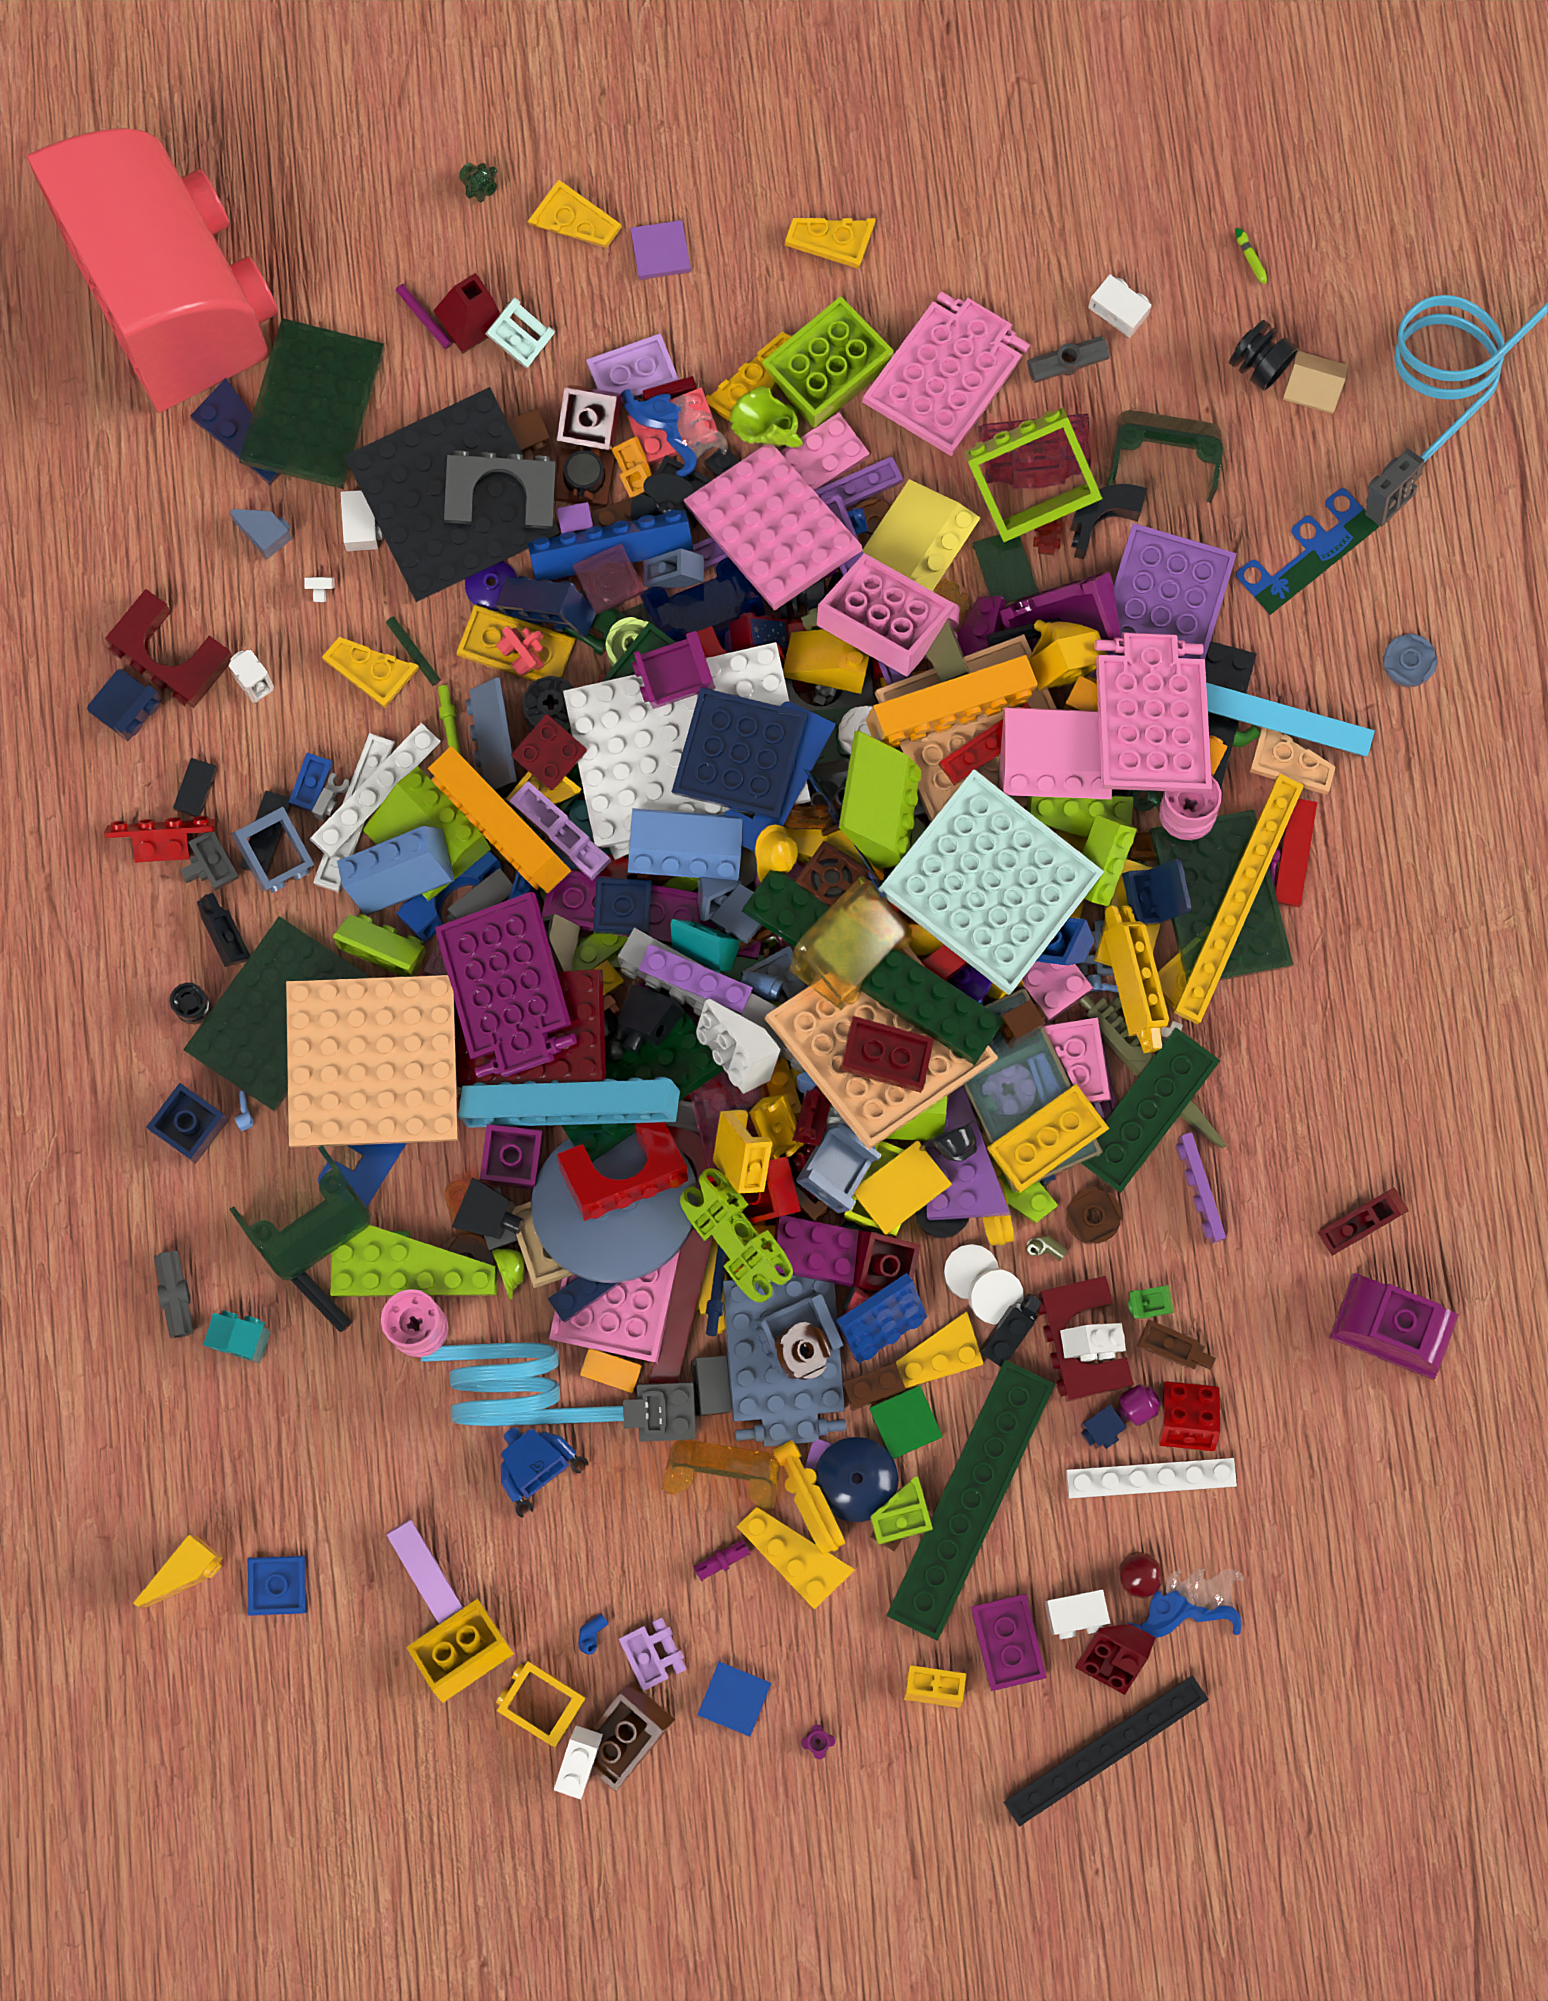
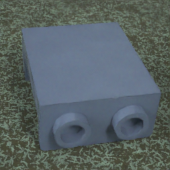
M838 1123L827 1126L823 1133L820 1147L816 1146L796 1182L837 1213L851 1211L856 1202L852 1198L854 1192L871 1163L878 1161L881 1154L875 1150V1146L868 1150L848 1125Z
M812 1294L756 1320L758 1327L755 1328V1332L760 1343H765L769 1353L766 1354V1358L772 1370L777 1369V1372H785L777 1357L775 1340L790 1325L801 1322L811 1323L809 1325L815 1328L819 1327L826 1334L831 1350L844 1346L822 1294ZM800 1346V1354L806 1358L807 1347Z

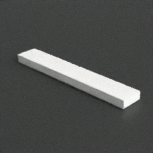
M369 733L343 804L392 754L395 741ZM367 819L330 858L324 853L313 882L314 885L340 893L342 882L337 861L355 854Z

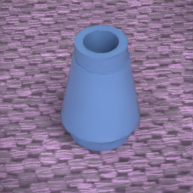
M748 970L744 972L741 983L753 987L752 992L767 1002L770 1000L777 1001L784 981L778 979V976Z

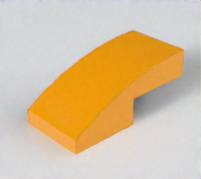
M636 436L611 449L623 472L619 476L630 498L645 492L643 488L644 481L649 476H652L646 456Z

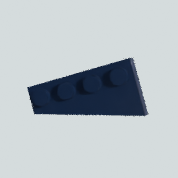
M226 378L190 415L196 424L268 484L271 485L288 467L286 460Z

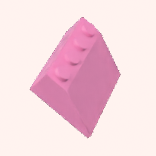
M864 553L818 604L817 626L908 677L924 658L955 608V604Z
M1004 707L998 788L1006 795L1111 799L1112 789H1102L1098 711Z

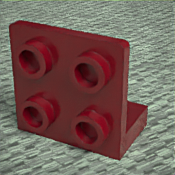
M546 714L511 756L547 788L554 790L585 755L587 748L561 727L551 716Z

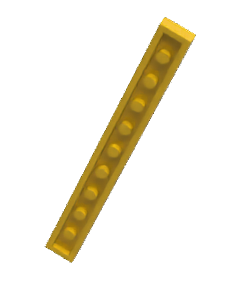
M1282 774L1276 777L1173 1013L1196 1024L1201 1022L1304 787L1303 784Z

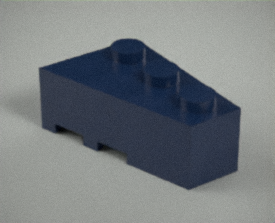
M519 576L518 578L506 577L496 602V606L507 616L540 626L541 622L556 625L554 629L563 632L565 628L575 630L578 636L587 638L597 613V609L576 590V586L568 581L557 583L544 578L531 580L525 576Z

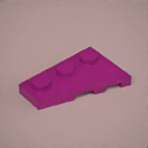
M986 596L976 599L957 633V640L964 657L989 648L986 639L987 635L1000 631L1002 618L999 611L1005 608L1006 604L1003 596Z

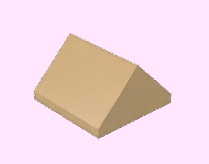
M1298 351L1294 357L1283 400L1334 414L1346 379L1347 365Z

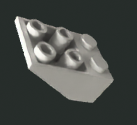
M711 999L706 1000L696 1034L698 1040L703 1045L706 1044L711 1048L715 1062L723 1066L731 1083L737 1086L744 1094L770 1081L781 1050L775 1041L759 1025Z

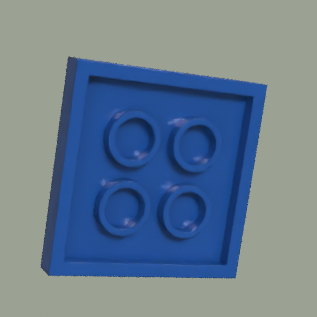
M906 1273L837 1319V1323L853 1357L860 1364L864 1360L873 1358L886 1345L897 1342L900 1336L910 1329L919 1327L928 1317L915 1285Z

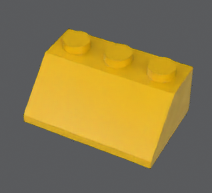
M478 1598L406 1647L431 1690L442 1703L514 1655Z

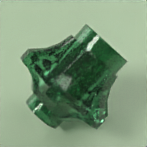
M472 163L464 165L460 171L459 179L466 187L465 194L467 198L476 197L477 201L483 202L486 196L493 195L497 188L495 183V176L498 172L497 168H487L484 163L478 166Z

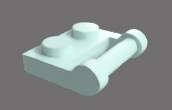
M513 297L485 334L524 368H528L555 331L549 326L546 328L520 305L521 302L517 298ZM512 313L540 335L537 341L509 318Z

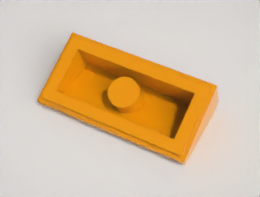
M588 1348L580 1376L633 1394L642 1366Z

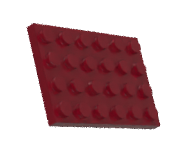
M603 970L557 972L571 1026L548 1033L547 1035L548 1038L554 1036L560 1038L573 1033L576 1036L577 1043L562 1048L561 1052L553 1055V1061L507 1077H503L501 1074L496 1075L495 1073L480 1078L477 1077L475 1067L489 1063L496 1055L492 1053L478 1059H470L454 1000L457 1089H462V1086H473L474 1083L498 1085L500 1082L524 1084L527 1081H534L536 1084L551 1083L553 1080H557L559 1083L602 1082L603 1079H606Z

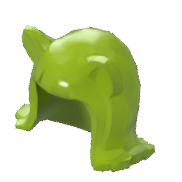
M765 386L754 388L750 393H745L736 401V404H734L733 410L730 413L731 429L744 442L747 441L750 444L761 442L764 445L771 444L775 447L786 445L793 448L803 445L801 438L796 434L798 428L797 409L775 399L771 394L770 388Z

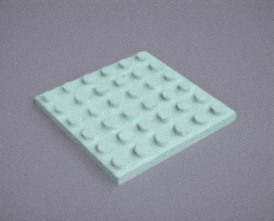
M974 769L880 886L879 890L887 900L1010 995L1104 871Z

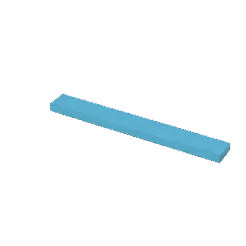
M1206 683L1209 713L1368 757L1375 730Z

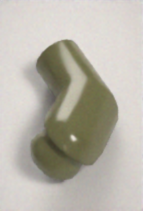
M1047 1235L1032 1238L1028 1241L1026 1247L1027 1253L1031 1256L1050 1253L1059 1261L1068 1252L1065 1247Z

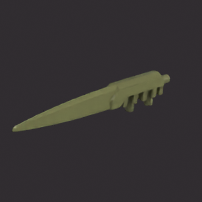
M1086 994L1079 1000L1088 1011L1083 1018L1091 1019L1098 1017L1101 1038L1138 1077L1153 1056L1151 1053L1143 1052L1142 1047L1139 1046L1140 1041L1137 1035L1129 1036L1127 1025L1123 1021L1124 1019L1121 1015L1118 1016L1115 1013L1122 1007L1120 997L1116 996L1109 1004L1106 1003L1107 1001L1104 997L1095 1003ZM1191 1100L1179 1116L1221 1148L1226 1147L1219 1134Z

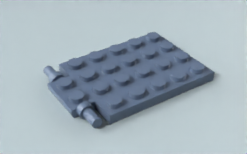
M792 1275V1278L783 1285L776 1284L771 1280L772 1296L766 1302L758 1303L750 1299L734 1280H724L723 1303L732 1420L736 1422L760 1419L761 1425H753V1428L734 1430L735 1441L754 1439L755 1442H762L764 1447L783 1445L790 1440H793L795 1444L815 1442L819 1439V1436L827 1435L828 1432L846 1431L845 1419L826 1421V1418H817L819 1413L845 1411L840 1348L831 1350L830 1357L827 1358L825 1364L827 1367L818 1377L807 1380L791 1379L785 1372L780 1373L777 1372V1369H771L766 1358V1354L769 1353L765 1343H760L755 1332V1328L758 1327L757 1319L815 1293L822 1294L838 1331L834 1283ZM755 1284L756 1291L761 1295H765L763 1289L758 1284Z

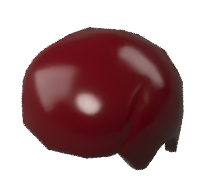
M1135 1552L1127 1555L1120 1564L1121 1584L1131 1596L1146 1598L1154 1595L1159 1590L1162 1584V1570L1157 1560L1150 1554Z

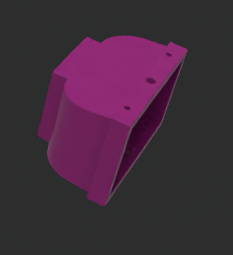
M1353 1273L1329 1339L1434 1380L1439 1372L1459 1314L1441 1307L1439 1303L1394 1285H1386Z

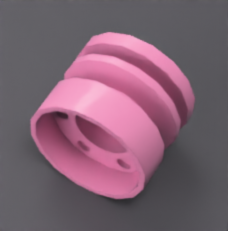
M1212 776V789L1210 792L1164 791L1160 804L1159 818L1162 826L1170 835L1182 840H1195L1202 838L1211 831L1216 821L1222 796L1219 784Z
M409 1289L398 1292L387 1301L382 1310L381 1325L383 1332L399 1351L408 1356L420 1358L431 1355L441 1348L447 1338L449 1327L446 1315L437 1303L422 1291ZM418 1322H420V1323H421V1324L419 1325L420 1330H419V1331H415V1329H416V1325H415V1324L418 1323Z

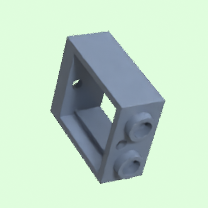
M284 807L231 833L262 892L270 889L271 893L285 887L284 881L293 876L295 880H298L309 874L308 868L314 865ZM280 821L302 863L268 880L246 838Z

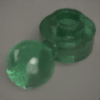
M1152 790L1130 791V796L1134 797L1133 806L1136 809L1149 811L1156 807L1157 811L1160 812L1163 795L1159 797L1157 791ZM1146 792V796L1143 799H1139V794Z

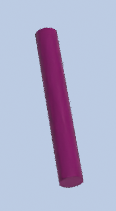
M399 285L395 290L441 346L444 349L449 348L453 342L405 285Z

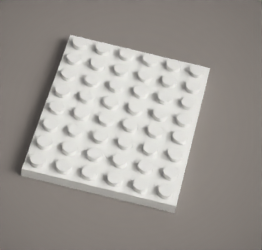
M776 642L706 658L715 685V689L712 690L781 706L784 702L789 701ZM636 675L563 691L572 736L587 748V752L579 760L578 766L594 844L599 849L630 841L632 808L724 815L727 810L731 809L674 795L671 792L698 695L653 709L650 701L644 702L640 687L644 686L642 677H636ZM807 781L794 805L811 801ZM735 810L745 816L753 815L751 813Z

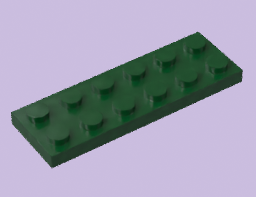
M1175 1027L1162 1044V1049L1155 1053L1104 1121L1109 1129L1096 1138L1103 1153L1081 1164L1121 1193L1219 1064L1220 1060Z

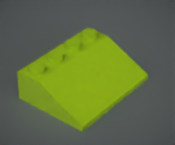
M840 296L762 361V365L799 414L813 428H816L876 379L893 357L894 350Z
M854 731L839 828L876 868L897 866L911 849L910 836L911 829L914 828L913 816L915 806L918 803L917 790L918 783L921 780V769L909 755L861 731Z
M418 766L396 783L363 829L364 833L375 845L422 826L443 829L454 880L491 850L484 835ZM450 883L422 895L429 902Z

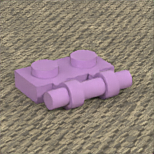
M663 1618L652 1622L657 1633L651 1636L648 1635L645 1627H642L619 1638L643 1691L669 1679L664 1668L671 1664L676 1674L687 1670L682 1660L684 1658L681 1650H677L671 1637L673 1632L670 1627L667 1628ZM659 1641L662 1642L668 1655L661 1660L653 1644Z

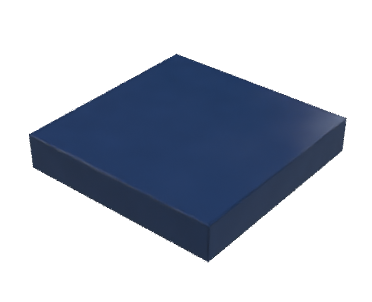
M597 877L593 932L630 935L633 929L636 928L649 935L652 880Z

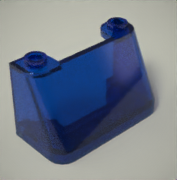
M729 557L722 559L717 564V578L670 597H668L667 592L662 587H652L639 593L651 624L675 642L687 639L686 634L698 632L712 626L723 649H725L724 633L730 630L729 622L739 619V615L743 613H755L757 617L765 615L760 593Z

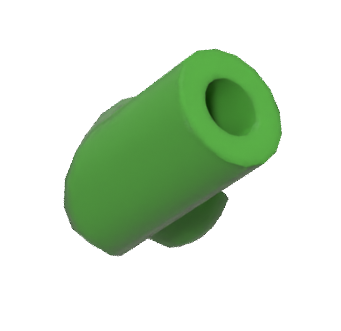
M1254 725L1244 732L1236 731L1232 747L1246 746L1258 738L1260 732Z

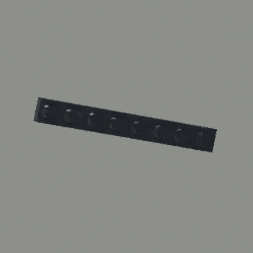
M1191 1675L1004 1800L1003 1803L1020 1827L1209 1699L1194 1676Z

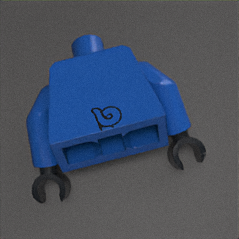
M516 1427L511 1428L504 1435V1439L509 1446L501 1453L504 1459L500 1466L501 1484L511 1501L516 1502V1513L519 1517H524L519 1509L523 1504L528 1505L531 1512H533L532 1503L529 1500H524L523 1496L528 1499L570 1466L567 1461L571 1462L573 1472L581 1474V1472L575 1467L576 1461L582 1460L586 1466L589 1465L586 1458L575 1455L576 1451L561 1436L545 1431L538 1434L533 1429L528 1430L522 1435Z

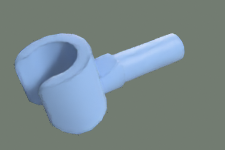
M1089 975L1086 978L1093 987L1091 993L1099 991L1118 993L1116 985L1101 982V975Z
M239 1091L242 1114L234 1118L240 1130L244 1131L251 1128L254 1121L247 1107L245 1091Z

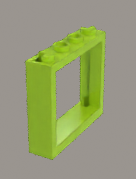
M1064 407L1053 412L1049 410L1038 419L1026 420L1019 427L1011 431L999 432L993 439L984 443L977 442L975 447L964 451L1003 542L1102 499ZM1060 428H1064L1087 483L1003 520L979 465Z

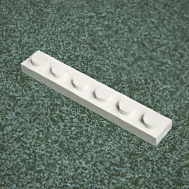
M420 723L321 826L310 840L330 858L383 803L396 783L417 767L441 741Z
M1234 1458L1066 1470L1068 1499L1237 1486Z

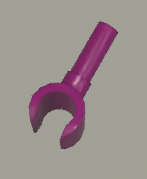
M1277 848L1269 866V885H1276V868L1280 858V851Z

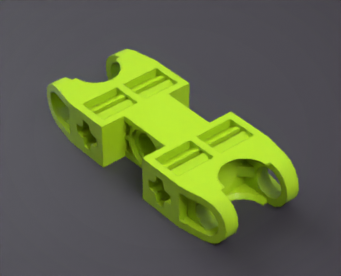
M714 1168L706 1169L699 1176L701 1189L699 1190L695 1187L686 1188L680 1195V1205L702 1239L706 1241L713 1236L730 1260L723 1267L738 1287L753 1301L758 1303L766 1302L773 1293L770 1284L771 1280L776 1284L783 1285L792 1278L793 1268L770 1232L766 1230L759 1235L742 1213L748 1206V1203L741 1194L736 1192L726 1176ZM707 1176H711L715 1179V1181L717 1182V1187H714L709 1182ZM687 1194L695 1195L698 1205L690 1203ZM735 1198L737 1199L733 1204L729 1205ZM769 1243L771 1244L767 1249L763 1250ZM743 1266L737 1273H735V1271L739 1267ZM774 1266L780 1267L784 1271L785 1277L780 1276ZM755 1284H758L763 1289L765 1295H761L756 1291Z

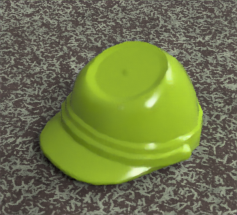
M497 1248L492 1250L507 1294L510 1300H512L513 1290L524 1280L523 1254L513 1249Z

